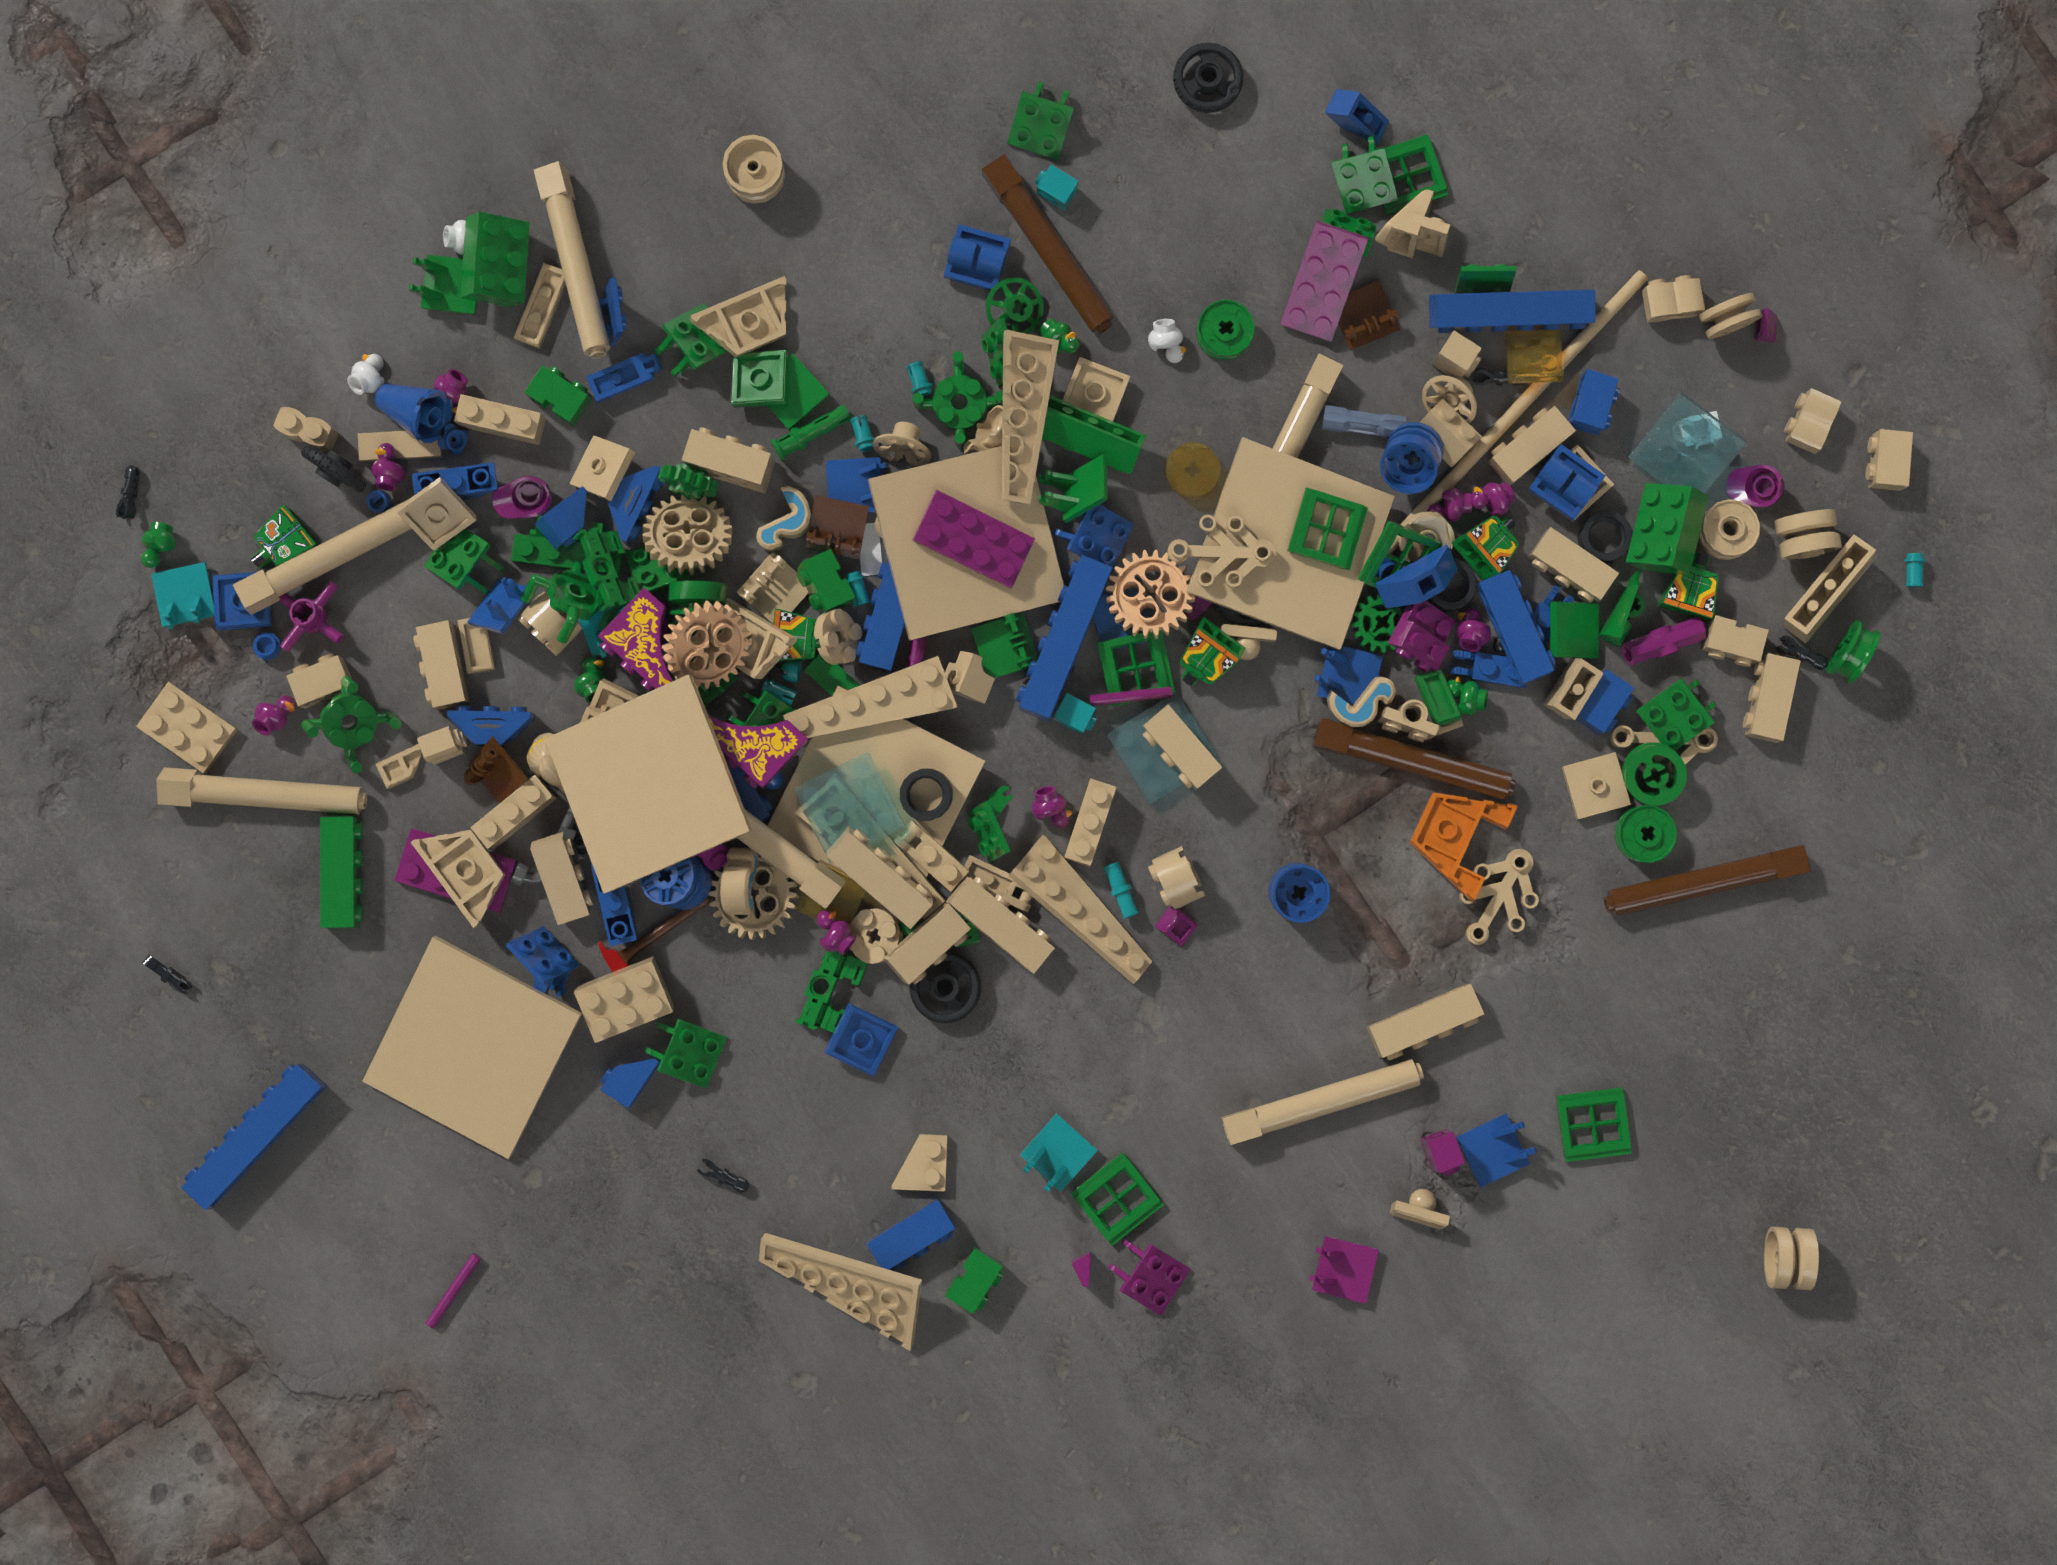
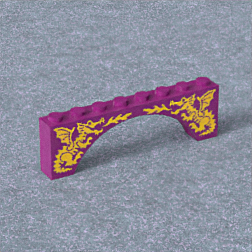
M643 588L598 637L603 641L599 646L611 657L616 653L623 660L620 665L629 674L633 675L636 672L644 680L640 684L650 692L673 680L663 659L662 627L666 608L648 590ZM708 715L721 750L725 754L726 763L733 770L739 767L746 773L742 778L754 789L758 785L764 789L808 742V738L788 720L766 726L752 727L729 724Z

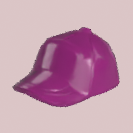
M1754 465L1737 468L1729 474L1727 494L1732 500H1740L1747 505L1755 507H1766L1780 499L1785 485L1783 477L1774 467Z
M536 476L517 478L498 488L492 495L494 509L504 518L536 517L545 513L552 501L548 484Z

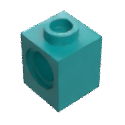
M1050 165L1047 171L1042 170L1035 181V184L1038 185L1037 195L1065 211L1078 190L1079 181L1055 166Z
M1066 693L1054 716V720L1083 735L1085 729L1091 731L1098 717L1093 715L1096 710L1095 707Z

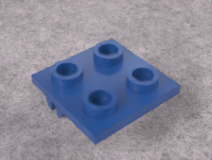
M610 278L603 291V299H599L600 308L607 309L609 325L605 327L607 335H609L610 346L616 345L627 326L625 313L620 312L619 303L623 302L621 286H617L616 278Z
M880 457L827 460L828 498L869 506L868 513H876L868 479L882 476V472L888 470V463L883 462L881 464Z
M1099 504L1078 516L1082 520L1075 534L1058 529L1054 530L1053 535L1070 542L1067 550L1080 557L1084 555L1109 565L1113 571L1134 524Z
M504 577L502 580L498 579L467 622L471 626L504 634L512 625L519 611L527 604L521 600V595L526 586L517 584L511 578L507 579Z
M1342 646L1341 650H1335L1330 647L1328 649L1322 648L1320 654L1325 656L1326 659L1322 675H1315L1314 681L1319 683L1316 696L1327 699L1331 690L1348 704L1353 705L1374 677H1378L1383 656Z
M544 926L516 938L506 945L534 976V988L549 995V989L554 990L557 986L559 991L556 996L564 995L567 991L566 982L570 972L578 969L580 966Z
M1507 1113L1456 1136L1480 1188L1529 1165L1528 1155L1537 1153L1535 1146L1527 1149L1522 1148L1515 1132L1517 1129L1525 1127L1524 1122L1511 1124Z

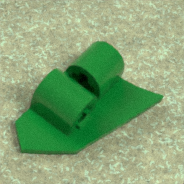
M1638 569L1627 582L1616 601L1614 610L1599 634L1601 639L1616 647H1621L1633 626L1627 619L1640 615L1645 608L1643 597L1637 593L1641 572Z

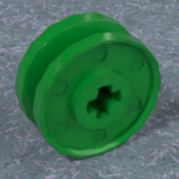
M1224 299L1213 302L1204 309L1197 322L1196 337L1199 346L1205 354L1214 359L1226 361L1237 358L1246 351L1253 339L1255 329L1253 317L1248 309L1237 301ZM1229 326L1231 328L1229 333H1220L1221 327Z
M1642 805L1631 808L1620 816L1615 826V840L1618 849L1625 857L1634 862L1652 863L1661 860L1672 851L1676 843L1677 829L1674 820L1665 810L1657 806ZM1641 829L1650 830L1648 832L1650 839H1642L1643 833Z

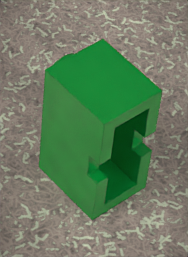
M542 365L524 393L528 398L545 409L551 405L553 407L552 411L555 412L556 416L574 427L592 400L586 394L588 389L577 381H574L573 384L564 379L566 375L557 368L551 366L548 369Z
M831 549L802 561L797 568V578L800 584L807 588L810 594V604L820 615L830 610L848 606L856 598L847 579H840L837 571L841 567Z
M976 1246L963 1265L966 1272L962 1277L957 1275L945 1293V1297L972 1314L976 1309L981 1311L990 1298L986 1295L991 1285L997 1287L1005 1274L1001 1271L1003 1268L1001 1262Z

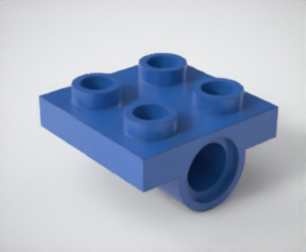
M958 224L956 234L950 246L944 278L990 291L1000 280L1011 239Z
M1560 444L1528 488V491L1569 520L1574 521L1594 495L1606 475Z

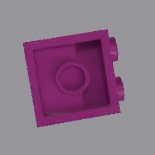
M1427 601L1407 605L1388 643L1397 649L1395 653L1400 657L1414 660L1416 668L1424 672H1429L1430 669L1438 671L1450 648L1445 644V641L1456 621Z

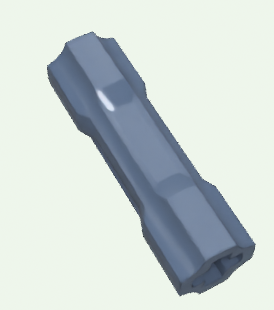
M1325 405L1321 429L1374 435L1389 439L1391 433L1398 426L1406 424V417L1353 411L1343 407Z

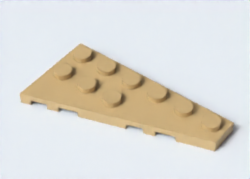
M768 1233L763 1235L759 1254V1261L786 1278H796L805 1284L804 1288L813 1293L816 1290L827 1297L826 1301L862 1323L869 1322L881 1329L880 1334L887 1338L890 1335L903 1342L902 1347L909 1351L914 1345L922 1279Z

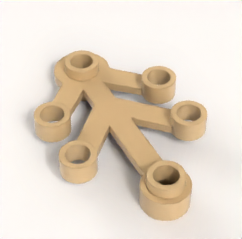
M1204 515L1199 522L1200 529L1208 533L1220 546L1188 545L1186 541L1177 539L1170 543L1167 551L1168 557L1175 563H1182L1188 557L1219 558L1208 570H1202L1198 574L1197 581L1202 587H1210L1214 582V578L1236 558L1247 560L1236 571L1233 570L1227 573L1225 583L1230 588L1239 587L1242 579L1256 566L1267 567L1272 564L1276 557L1274 545L1268 540H1257L1244 527V521L1239 516H1232L1228 519L1227 529L1229 532L1237 534L1248 547H1237L1216 525V520L1212 515ZM1205 519H1210L1213 526L1205 528L1202 522ZM1233 520L1239 521L1240 528L1233 529L1230 526V522ZM1182 546L1184 553L1177 555L1174 552V547ZM1260 548L1265 549L1267 556L1264 558L1259 557L1257 550ZM1203 574L1210 575L1211 581L1209 583L1201 581ZM1236 575L1239 578V582L1231 584L1228 580L1229 576Z
M1625 725L1614 728L1610 734L1611 743L1617 748H1625L1631 745V743L1659 742L1653 732H1633L1630 727ZM1708 727L1684 744L1689 745L1680 755L1685 765L1698 752L1708 753L1716 747L1718 742L1716 732L1711 727ZM1619 732L1625 735L1624 742L1617 740L1616 736ZM1700 735H1705L1707 737V743L1705 745H1702L1699 742ZM1656 755L1652 759L1660 762L1665 757ZM1669 760L1666 764V769L1673 775L1671 761Z
M1515 849L1507 855L1505 861L1490 865L1479 864L1473 869V872L1477 874L1478 868L1484 867L1487 871L1485 880L1492 874L1507 873L1501 882L1481 887L1476 899L1491 895L1493 897L1478 923H1473L1466 929L1465 935L1471 944L1480 945L1487 941L1489 937L1488 927L1503 902L1508 917V929L1511 932H1520L1524 929L1525 921L1519 916L1512 891L1515 880L1518 879L1523 894L1521 897L1523 907L1531 909L1536 907L1539 902L1538 896L1532 890L1528 875L1533 867V858L1526 850ZM1518 857L1524 860L1522 868L1515 865V860ZM1460 892L1459 898L1462 903H1473L1472 901H1466L1463 897V894ZM1527 895H1531L1534 898V903L1531 906L1525 903ZM1513 919L1520 921L1519 929H1514L1511 926ZM1476 928L1481 929L1483 932V936L1480 939L1475 938L1473 935Z

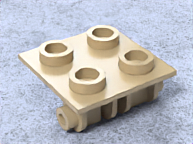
M773 551L737 591L742 598L772 624L775 608L793 612L809 593L807 588L800 584L797 572Z

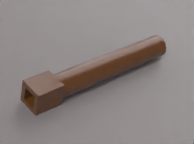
M1003 154L982 168L983 178L998 200L1003 202L1092 333L1098 331L1101 334L1113 325L1111 323L1114 318L1113 314L1023 185L1022 178L1007 156Z
M1324 718L1319 720L1312 747L1359 758L1503 800L1507 795H1512L1515 787L1512 773L1357 730L1352 726Z
M1800 845L1607 891V896L1604 897V905L1608 913L1612 912L1613 916L1617 917L1811 872L1805 846Z

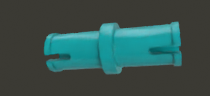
M1116 862L1104 867L1103 870L1112 888L1110 893L1112 897L1116 898L1123 919L1139 914L1140 912L1130 892L1132 890L1131 884H1127L1120 863Z

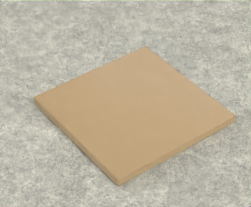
M1243 437L1240 440L1213 517L1216 520V525L1237 547H1248L1237 534L1231 533L1227 529V522L1230 517H1241L1244 521V527L1257 540H1268L1274 545L1276 557L1272 564L1267 567L1256 566L1242 579L1240 586L1237 588L1228 587L1225 583V577L1228 572L1236 571L1247 559L1236 558L1214 578V582L1210 587H1202L1197 581L1198 574L1202 570H1208L1219 558L1198 557L1186 593L1335 650H1341L1364 582L1359 581L1357 578L1383 531L1395 496ZM1306 487L1368 507L1349 571L1287 551ZM1317 502L1312 521L1326 526L1331 506ZM1336 508L1331 528L1345 532L1351 512ZM1233 520L1230 522V526L1233 529L1240 528V522ZM1310 527L1304 546L1319 551L1324 531ZM1207 533L1203 546H1220ZM1329 533L1324 552L1338 557L1344 537ZM1260 548L1257 550V555L1264 558L1267 556V551ZM1203 574L1201 581L1209 583L1211 581L1210 575ZM1231 575L1228 578L1231 584L1239 582V578L1236 575Z
M1002 446L868 479L909 640L1060 602L1058 598L1064 584L1045 509L1039 503V495L1041 493L1037 477L1035 475L1030 505L1001 500ZM936 490L1035 538L1011 589L912 541Z
M691 674L545 738L546 745L604 894L753 831Z
M838 686L834 695L840 694L847 690ZM905 719L812 737L768 827L805 855L848 876L826 857L827 850L833 843L795 813L797 809L829 781L838 776L893 840L898 834L902 835L907 830L906 825L913 820L943 846L986 761ZM919 769H934L943 773L950 781L953 789V800L949 809L941 817L931 821H919L910 817L900 802V788L904 779L910 773ZM930 778L916 781L910 790L912 804L922 811L935 809L942 800L940 785ZM915 836L910 844L916 848L922 840ZM901 849L907 855V857L913 862V864L920 870V872L927 878L929 872L925 870L918 862H916L908 853Z
M434 936L362 1082L509 1159L582 1013L449 942Z

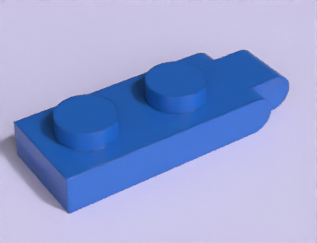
M641 353L588 375L586 378L597 403H600L654 380V374L662 371L663 368L657 354L646 357L645 353Z

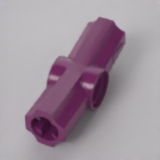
M1698 616L1674 626L1667 625L1648 632L1646 636L1621 644V653L1624 661L1629 666L1654 657L1658 659L1679 651V648L1706 639V629Z

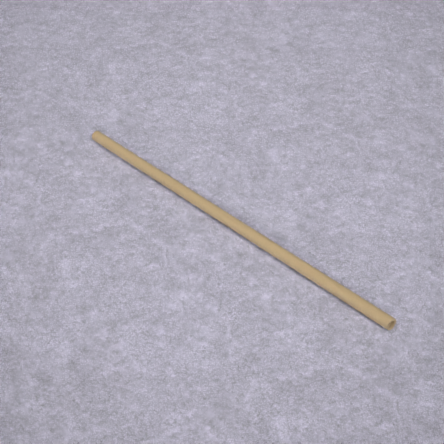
M1638 270L1595 316V323H1588L1586 325V329H1583L1406 519L1415 514L1427 512L1430 505L1438 504L1443 499L1442 493L1453 488L1648 280V277L1642 271ZM1398 535L1394 543L1392 544L1388 554H1392V552L1399 546Z

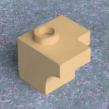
M960 651L956 663L949 662L945 671L953 693L971 701L985 704L995 678L983 671L981 665L983 657L974 653Z

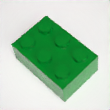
M477 212L466 217L460 298L509 308L524 303L530 222L484 212Z
M1645 483L1626 562L1642 571L1690 575L1709 496L1693 486Z

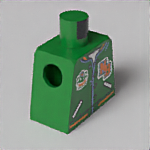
M283 504L255 534L254 538L262 549L250 557V559L262 570L272 561L276 566H279L319 544L293 511Z

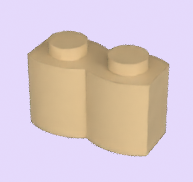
M1684 275L1675 278V282H1665L1664 279H1657L1648 282V286L1642 290L1647 323L1694 317L1705 311L1700 278L1692 279L1691 275Z
M1812 388L1805 394L1801 393L1795 404V408L1798 409L1796 417H1791L1784 429V432L1788 433L1785 441L1813 454L1819 452L1827 438L1841 401Z
M290 407L280 408L273 425L289 439L297 442H306L322 452L332 450L339 435L325 421L319 418L306 417L300 411Z
M450 725L417 738L424 759L427 763L431 762L433 765L465 754V747H468L465 734L462 731L459 732L456 728H452Z

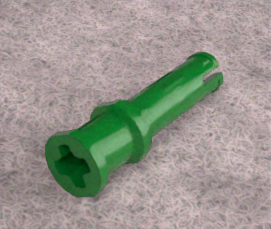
M843 404L799 429L797 427L791 428L790 433L777 440L773 438L770 442L782 462L786 456L799 449L803 451L806 449L807 443L850 421L851 417Z

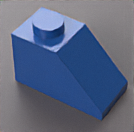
M1336 89L1325 111V114L1339 127L1367 141L1368 137L1374 136L1375 144H1378L1389 123V120L1360 92Z
M583 486L544 514L535 523L555 550L563 544L566 548L577 541L573 540V537L584 527L586 489Z
M654 1058L616 1066L614 1070L609 1068L600 1081L604 1084L600 1090L625 1107L631 1108L653 1076L661 1060Z

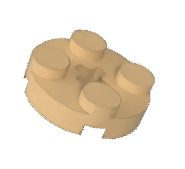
M1421 512L1404 520L1401 524L1421 534L1433 535L1434 539L1443 544L1442 546L1448 545L1451 550L1453 548L1452 542L1455 540L1454 531L1449 522L1438 512ZM1399 536L1398 542L1402 552L1408 539ZM1414 542L1406 558L1411 562L1417 561L1425 546Z
M841 609L830 610L827 613L821 614L815 623L814 636L815 639H819L821 648L817 649L821 657L831 665L850 663L855 660L859 639L862 637V629L859 624L854 623L848 613Z
M880 908L860 911L850 924L851 934L856 937L850 950L863 962L870 964L885 962L883 958L903 940V932H900L897 917L891 912ZM878 929V935L881 939L880 941L872 942L870 937L871 931Z

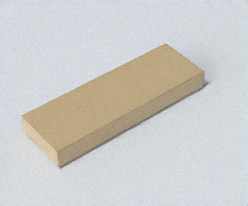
M543 263L514 335L515 340L541 349L566 286L562 269Z
M407 431L358 433L360 462L379 460L374 451L383 443H390L394 446L396 455L393 460L443 457L442 449L438 446V440L432 443H423Z

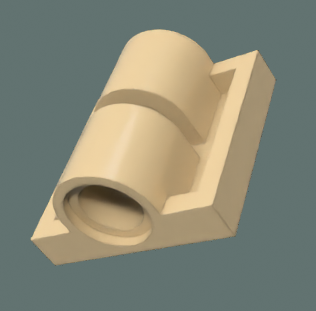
M1409 700L1396 710L1386 707L1379 713L1377 719L1378 723L1383 724L1382 729L1392 733H1397L1398 731L1409 733V739L1421 743L1424 740H1430L1435 737L1439 725L1426 721L1428 710L1425 704L1419 700ZM1406 710L1414 713L1415 722H1411L1406 718Z

